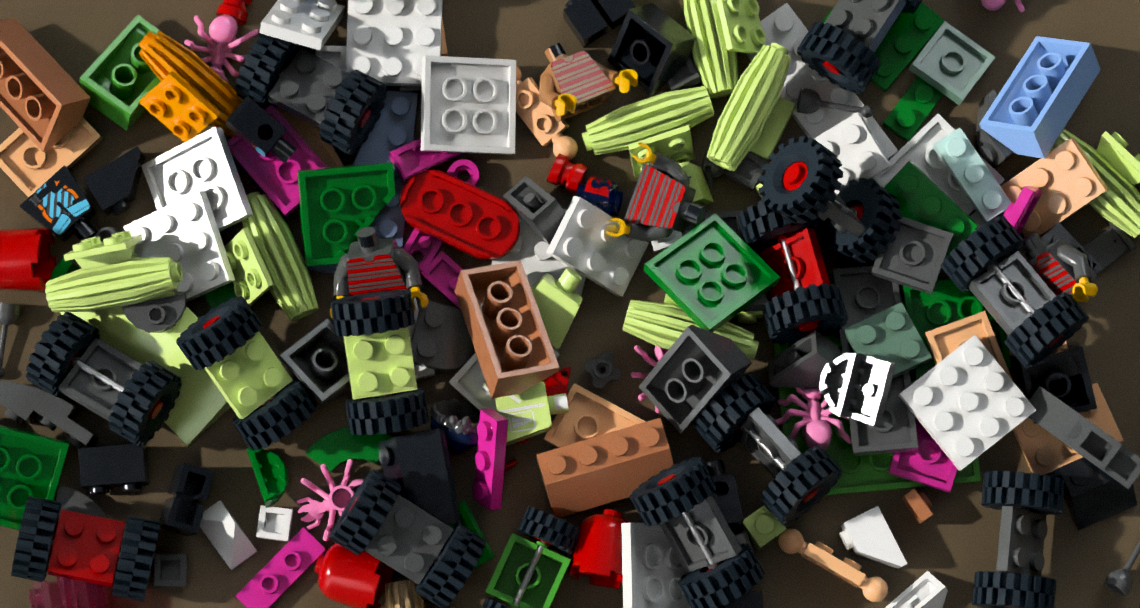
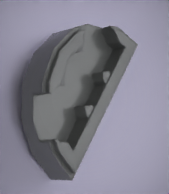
M186 294L132 304L122 308L126 318L136 328L148 333H162L173 328L181 319L183 312L186 310Z

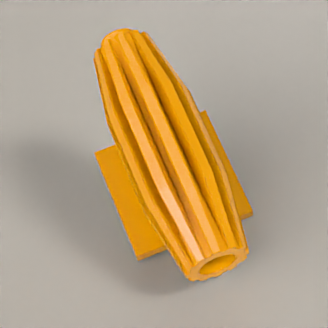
M160 30L155 34L149 31L138 44L142 48L139 55L160 82L144 95L139 103L184 143L193 139L209 124L215 127H222L224 133L233 137L235 134L226 127V121L243 100L236 95L235 90L192 50Z

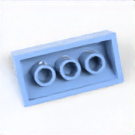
M1036 36L979 123L981 129L1017 155L1045 159L1101 70L1091 43Z

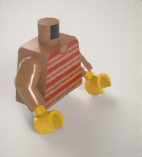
M557 43L545 51L550 64L540 76L539 99L542 103L551 107L557 122L605 104L615 91V87H619L622 93L629 92L630 85L638 86V74L632 69H625L621 72L608 69L592 59L585 51L567 56L561 44Z

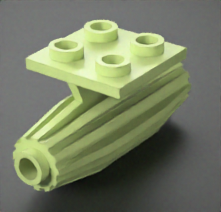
M683 0L687 30L696 37L692 47L694 62L709 97L719 98L731 95L738 82L737 52L757 55L766 42V35L760 23L757 0Z
M772 43L771 46L763 45L738 80L712 133L713 138L707 158L714 164L729 171H735L749 151L764 159H770V154L774 151L796 108L795 103L780 97L792 60L787 55L789 51L782 45Z
M705 86L669 91L620 107L585 125L587 132L581 134L586 150H593L595 155L629 150L633 173L636 179L639 178L644 163L637 162L632 154L641 158L647 152L646 148L639 146L637 143H646L651 148L652 153L659 152L677 161L678 164L689 162L695 159L690 128L713 117L714 109Z
M1064 129L1049 152L1069 138L1074 137L1109 189L1089 204L1102 217L1133 238H1136L1140 234V193L1134 185L1140 183V154L1138 153L1133 157L1125 149L1129 144L1117 132L1110 135L1105 131L1101 135L1096 150Z
M257 191L246 195L253 215L242 220L244 228L225 246L235 277L233 284L236 296L244 297L249 306H252L269 290L289 321H297L313 314L319 307L310 273L304 264L303 257L287 223L266 194L260 195Z
M130 230L111 234V237L104 238L103 241L100 240V236L83 239L81 243L73 244V250L63 255L65 261L75 259L81 268L47 281L45 285L46 299L52 312H92L143 302L177 289L178 282L183 280L181 265L179 262L175 263L172 257L133 258L135 245L142 241L143 238L142 234L131 236Z
M666 294L663 303L631 299L622 330L657 347L669 350L688 326H699ZM726 322L713 332L731 339L748 359H755L759 342L753 340L754 333L730 322Z

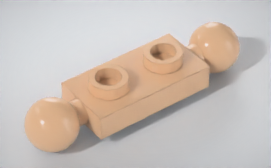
M516 65L517 114L542 146H547L552 141L554 143L553 153L556 157L560 153L567 156L569 160L573 159L577 154L578 145L572 137L563 136L562 134L569 125L565 120L557 122L551 107L540 101L537 83L532 77H528L522 82L521 70Z
M788 528L779 535L778 543L782 551L788 554L798 552L805 559L850 585L861 588L867 600L880 602L887 596L888 585L885 580L880 577L867 578L866 574L860 571L861 565L846 557L843 561L832 555L834 550L819 541L815 545L805 542L801 532L794 528Z

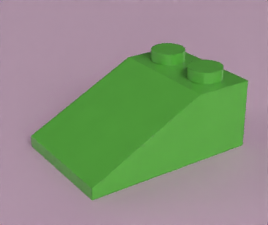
M139 15L127 25L79 78V86L91 97L89 104L126 131L147 110L139 103L140 99L160 82L139 55L142 48L138 45L149 31L155 34L159 29Z

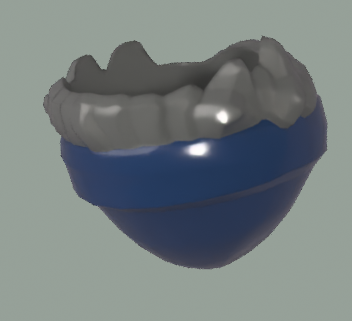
M452 398L450 401L440 400L433 404L430 409L431 430L436 428L445 429L448 451L450 453L460 454L478 445L477 425L480 420V413L471 408L469 401L459 403L458 399Z

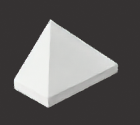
M221 500L203 512L200 528L231 570H234L258 552Z
M927 571L885 608H943L948 590L946 586Z

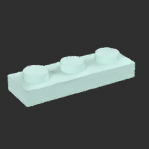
M960 127L933 144L932 147L985 224L1006 211L1011 201Z

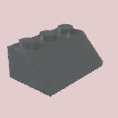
M690 325L638 387L681 434L697 423V418L702 415L703 409L710 405L713 398L716 399L723 389L726 390L731 383L736 382L752 362L731 339Z

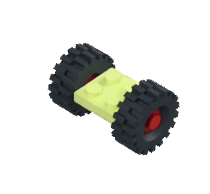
M403 289L384 290L342 297V299L331 301L335 335L344 337L352 396L345 400L349 432L353 435L387 434V432H399L404 429L409 430L413 429V427L427 424L429 416L425 389L417 387L409 326L415 323L411 291Z
M234 297L228 302L221 303L219 307H214L205 316L202 315L197 319L198 321L189 325L188 329L180 334L181 336L177 338V345L195 370H206L237 416L233 418L232 423L251 450H260L262 447H268L272 442L280 441L283 436L291 434L293 429L299 428L303 424L302 422L308 420L311 417L310 414L315 412V407H317L316 401L296 376L290 377L259 332L262 323L244 297Z

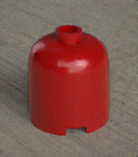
M48 228L0 230L1 290L45 292V285L49 281L57 262L56 256H50L49 243H55V240Z
M605 509L603 514H594L582 521L568 576L578 580L579 575L590 578V585L620 589V585L623 583L621 523L629 522L622 518L623 513Z
M338 543L333 544L325 555L321 554L315 565V573L319 574L318 583L323 595L330 600L352 608H382L383 605L379 604L378 601L382 592H385V583L393 581L395 572L393 568L366 551L356 555Z

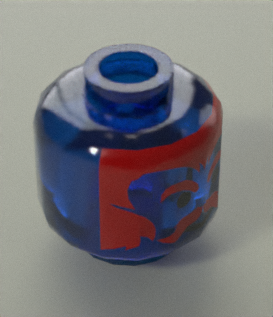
M590 177L585 185L579 184L576 193L577 197L583 198L611 217L613 215L618 216L624 192L619 191L618 183L598 177Z

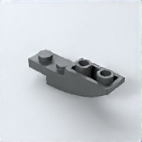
M0 381V404L7 408L4 414L18 424H21L23 420L33 424L40 414L41 417L38 420L40 423L52 431L58 426L67 432L64 439L78 448H81L83 444L93 447L98 440V437L73 421L80 411L75 406L44 390L25 384Z
M1041 386L1037 388L1029 399V402L1036 411L1029 418L1129 489L1140 475V457Z

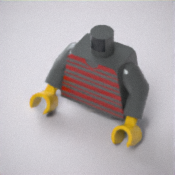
M644 142L637 143L639 146L646 148L647 151L646 155L641 158L632 154L637 162L644 163L624 221L620 218L608 220L616 221L620 226L617 233L606 231V233L611 237H619L625 234L630 239L651 242L667 238L673 231L681 232L685 221L699 225L704 218L706 209L704 206L692 202L696 190L689 186V177L678 162L659 152L652 153L651 148Z
M373 227L360 229L357 232L358 241L350 244L348 253L341 257L334 273L333 297L342 299V297L366 294L368 292L403 289L411 291L413 311L416 309L414 305L415 297L421 300L422 308H426L429 299L425 293L420 292L422 281L417 260L404 248L398 247L394 238L378 239ZM330 309V316L333 319L332 310Z
M1037 232L1030 234L1024 239L1023 247L1029 254L1026 261L1056 296L1061 295L1063 292H1068L1076 302H1088V296H1095L1097 294L1098 287L1096 284L1090 283L1097 275L1089 266L1085 253L1072 247L1061 238L1046 246Z

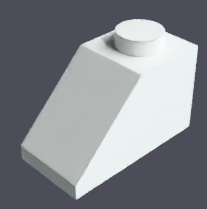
M878 506L840 525L843 531L839 535L847 550L852 548L856 555L897 569L907 564Z

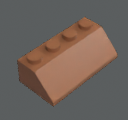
M14 17L1 20L0 107L42 152L48 151L81 122L91 97Z
M521 260L460 270L455 294L491 398L523 393L558 372L560 367Z
M661 418L536 454L553 515L558 518L629 498L630 494L639 488L640 484L647 482L650 477L656 476L660 471L667 470L674 465Z

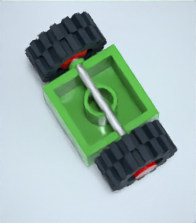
M528 506L517 530L537 540V542L534 543L514 533L511 534L485 591L486 595L508 604V606L486 598L482 608H551L570 566L571 559L549 550L548 547L570 554L581 530L552 514Z

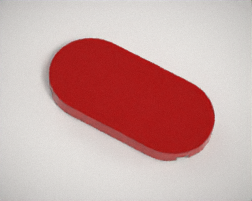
M427 170L418 175L416 174L407 180L401 190V211L411 227L473 257L482 260L502 258L513 250L519 240V218L508 202L443 171Z

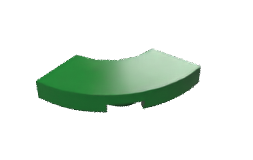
M349 427L323 436L305 454L320 465L326 464L328 471L331 473L338 466L346 463L348 459L365 460L377 465L379 462L378 443L393 437L380 433L374 435H353L349 432Z

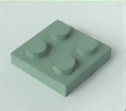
M944 21L911 64L909 70L960 106L994 61L995 56Z
M902 302L844 329V334L854 353L868 354L896 363L892 379L931 361L932 357Z

